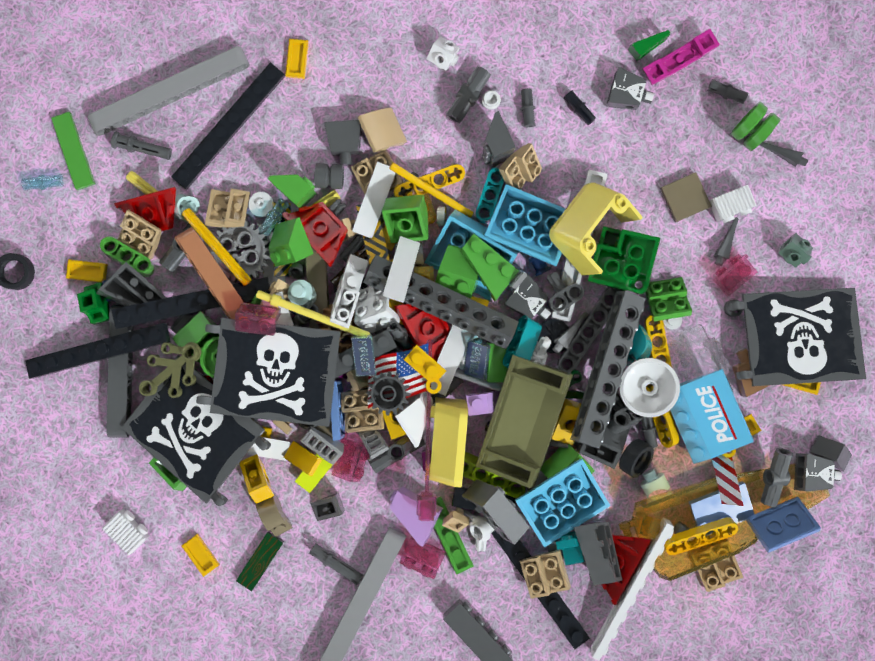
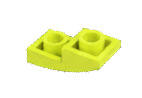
M318 454L316 456L321 458L322 461L313 476L302 471L295 480L308 493L314 489L333 465Z

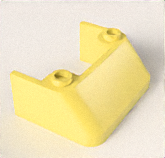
M594 182L585 184L549 232L550 240L581 275H595L603 272L591 258L596 251V242L590 234L609 209L621 223L637 221L643 218L625 195Z
M435 397V406H431L430 418H434L430 464H426V476H429L431 481L452 487H462L468 422L467 402L465 399Z

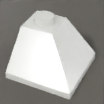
M426 391L405 398L409 403H403L404 410L398 409L395 415L414 447H418L430 419L431 406L434 405L432 397Z

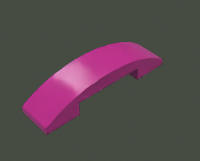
M708 29L672 53L643 68V71L651 85H654L697 61L720 44L712 30Z

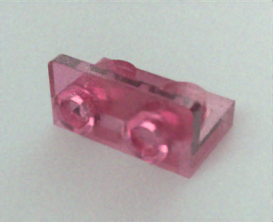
M737 254L730 260L731 264L725 268L723 266L715 272L717 276L712 280L727 297L758 273L747 260L749 257L747 254L741 256Z
M241 303L235 313V330L274 336L276 333V322L281 315V308Z
M342 438L341 443L344 444V452L334 464L331 475L349 482H360L364 475V466L369 453L364 444Z
M411 535L401 556L400 564L421 573L424 577L435 579L446 551L427 542L422 547Z

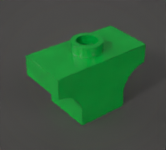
M102 282L84 287V292L77 294L80 312L86 314L90 324L93 325L109 321V303L105 297L97 294L98 289L102 286Z

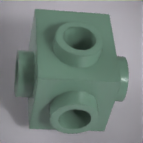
M795 233L782 244L778 253L788 264L796 268L801 263L804 265L811 259L812 256L810 254L813 247L808 240L801 238Z

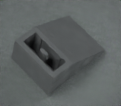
M599 404L596 406L597 411L600 408ZM612 407V409H611L610 418H611V417L614 415V413H615V410L613 409V407ZM593 422L591 423V426H590V427H591V430H592L593 427H594V423H593ZM606 426L604 441L600 448L579 443L576 451L615 469L623 452L630 428L619 434H614Z

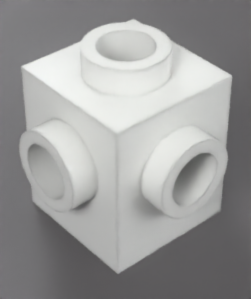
M440 36L433 43L427 60L434 63L436 67L446 71L451 65L455 66L459 59L457 53L460 48L452 41Z

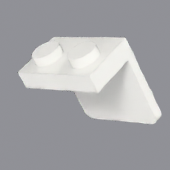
M371 286L359 290L360 294L355 307L354 323L365 331L374 333L390 326L389 322L391 321L400 323L399 315L389 307V298L383 296L382 291Z

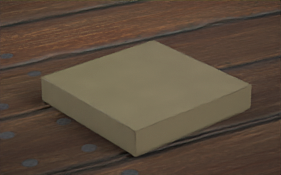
M696 172L660 188L675 223L712 207Z

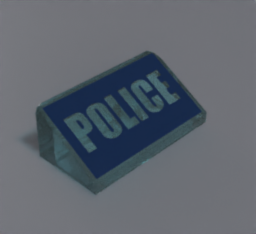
M372 336L351 337L356 376H377Z
M480 338L468 340L463 371L465 375L486 380L491 348L489 344Z

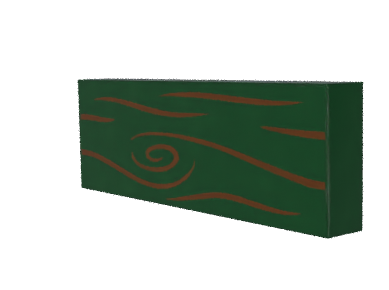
M268 531L236 582L252 592L284 541Z

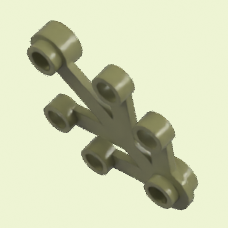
M189 342L183 347L174 346L172 343H163L161 345V352L163 354H181L176 360L160 358L159 355H149L147 357L149 366L159 365L166 366L167 368L153 380L142 381L139 385L140 393L143 396L154 395L157 392L158 386L172 375L168 394L172 398L180 397L182 395V389L179 386L181 367L185 363L186 372L182 382L186 386L194 385L196 383V376L193 375L195 361L201 356V348L195 342Z

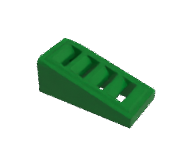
M666 30L634 42L630 45L628 51L636 61H639L665 42L670 36V31Z

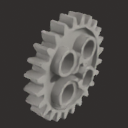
M245 221L242 227H222L223 232L217 230L216 232L219 237L216 239L224 248L228 241L232 242V248L228 250L229 254L239 252V248L246 250L256 245L255 249L242 251L241 255H232L251 279L252 275L255 278H259L258 271L261 273L265 272L262 268L263 266L269 267L265 261L266 259H271L267 255L269 250L266 247L270 244V241H264L267 234H261V228L256 229V225L253 223L249 227V222ZM246 235H249L250 242L245 245L243 243V238ZM211 251V255H214V259L224 274L226 273L228 280L232 277V282H237L238 279L215 252ZM255 253L256 260L250 263L249 256Z

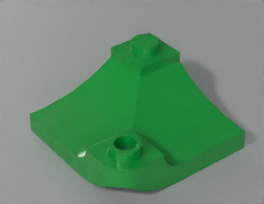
M603 226L593 259L603 272L601 274L589 275L588 282L626 290L637 295L645 293L650 283L661 238ZM641 282L642 287L636 288L635 283Z

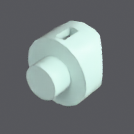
M177 195L175 198L174 218L187 222L182 216V212L190 208L196 214L200 207L199 201L192 196Z
M296 280L288 288V298L294 304L306 308L309 304L312 305L316 301L317 294L315 288L305 280Z
M651 469L642 474L645 480L640 485L647 498L655 490L670 489L664 473L656 474L655 470Z

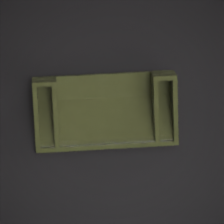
M513 355L476 467L528 488L535 486L573 374Z

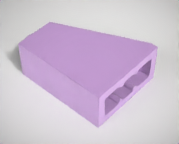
M500 391L465 394L468 415L494 412Z
M401 487L398 491L395 490L390 498V501H392L390 509L415 541L423 547L428 541L443 508L405 487Z

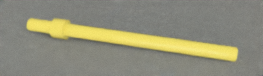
M260 290L256 294V298L267 301L274 307L278 308L280 306L361 338H369L370 332L352 325L349 328H345L329 322L330 317L286 301L279 295H271Z

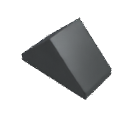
M820 435L817 436L809 451L815 456L834 461V467L844 472L852 456L845 444Z
M339 493L310 503L317 521L340 516L345 511Z

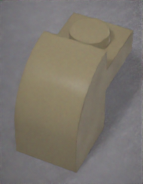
M275 494L273 497L256 504V509L263 525L275 537L293 528L290 520L283 513L281 502Z

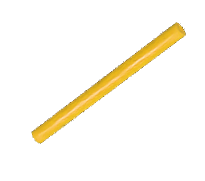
M394 162L390 165L389 169L453 209L470 218L472 217L473 211Z

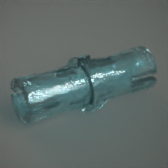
M61 174L53 176L39 175L35 178H22L21 183L26 184L22 185L24 191L31 189L47 190L49 187L64 186V182L58 181L63 180Z
M278 199L273 209L266 214L267 218L259 227L261 233L266 229L264 235L269 236L275 225L279 224L282 220V214L289 207L288 202L283 204L285 200Z

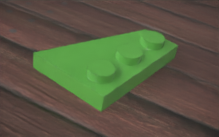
M475 234L470 237L461 249L495 302L519 270Z

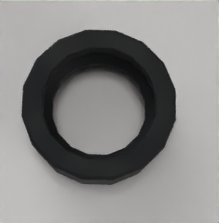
M8 253L0 257V286L6 289L21 290L32 283L35 269L29 258L15 253ZM14 260L21 262L24 266V276L17 283L7 281L4 276V269L7 263Z
M641 439L634 440L622 453L619 468L633 478L640 476L650 465L654 455V448Z

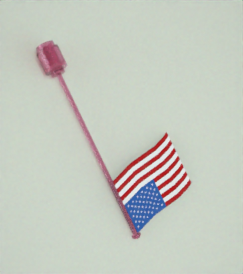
M428 339L426 341L427 344L419 347L432 358V343L434 341ZM411 350L386 354L373 359L375 375H368V384L375 383L374 377L380 379V373H383L386 377L388 372H391L392 377L398 373L399 380L406 379L403 384L404 386H410L406 389V392L411 393L406 398L427 391V380L404 361ZM386 388L383 395L386 399H392L394 391L391 388ZM428 391L425 491H422L421 495H417L416 515H418V520L434 521L437 496L429 491L431 393ZM368 402V409L374 405L373 402Z

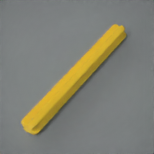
M190 208L185 209L182 212V216L242 285L246 286L252 280L195 213Z

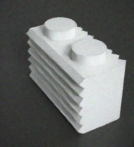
M748 185L709 200L716 222L723 220V223L734 220V215L740 213L741 216L752 212L751 208L757 206Z
M122 509L102 529L127 555H131L150 535L148 534V529L143 524H138L134 520L135 516L129 510L125 511Z

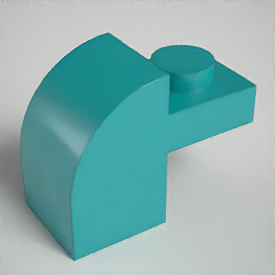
M640 324L633 338V347L627 357V366L634 363L635 359L638 361L649 358L652 351V341L646 329Z
M575 531L568 532L560 537V541L556 542L557 550L563 551L565 565L584 563L585 559Z

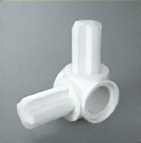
M549 337L540 338L535 346L531 361L545 364L548 357L546 351L551 344Z
M464 509L463 515L469 517L470 532L476 539V550L484 552L487 540L490 539L494 529L488 524V519L485 516H474Z

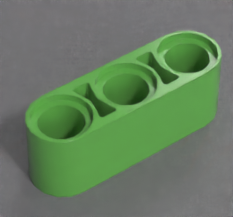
M105 237L101 240L100 248L110 259L121 265L127 262L143 277H149L154 273V265L143 254L113 237ZM109 245H115L113 250L107 251ZM126 254H132L129 260H123ZM142 264H148L147 269L140 270Z

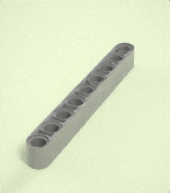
M234 47L89 114L87 118L95 135L101 136L243 71L250 64L242 47Z
M391 527L388 528L320 661L343 660L400 551L406 535Z

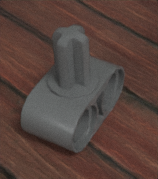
M557 272L547 276V280L556 292L548 301L551 311L560 312L583 297L584 289L581 285L571 284L565 287ZM571 288L578 290L579 295L577 298L570 296L569 291ZM555 298L562 300L561 308L554 307L553 300Z
M616 393V402L613 406L615 413L610 418L607 427L612 433L619 434L638 424L644 417L635 414V417L632 414L634 412L624 405Z

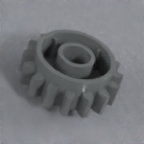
M388 372L386 377L383 373H380V379L374 377L375 383L368 384L372 388L371 391L366 392V394L371 395L368 402L374 403L372 409L379 408V414L383 410L386 411V416H389L390 411L397 414V408L403 411L404 407L402 404L409 403L405 398L411 395V393L406 392V389L410 386H404L403 383L406 379L399 380L398 373L394 377H392L391 372ZM386 388L393 389L394 396L392 399L384 397L383 392Z

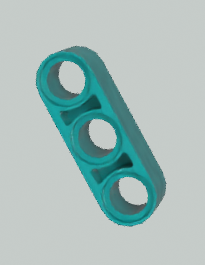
M492 168L488 173L475 213L476 220L479 223H488L493 216L504 182L499 168ZM498 174L501 180L494 182L491 180V175ZM485 193H494L495 199L487 200ZM487 210L489 217L481 218L479 211Z
M528 316L520 317L513 339L507 347L503 358V365L509 368L513 355L531 360L542 326Z

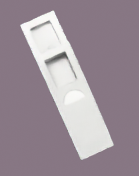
M352 254L348 257L344 273L340 278L329 322L349 328L368 265L367 260Z

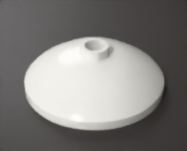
M645 358L635 361L626 368L621 377V398L624 404L637 415L643 417L663 415L678 400L680 393L678 376L671 366L659 359ZM652 384L654 386L653 391H647L646 386Z

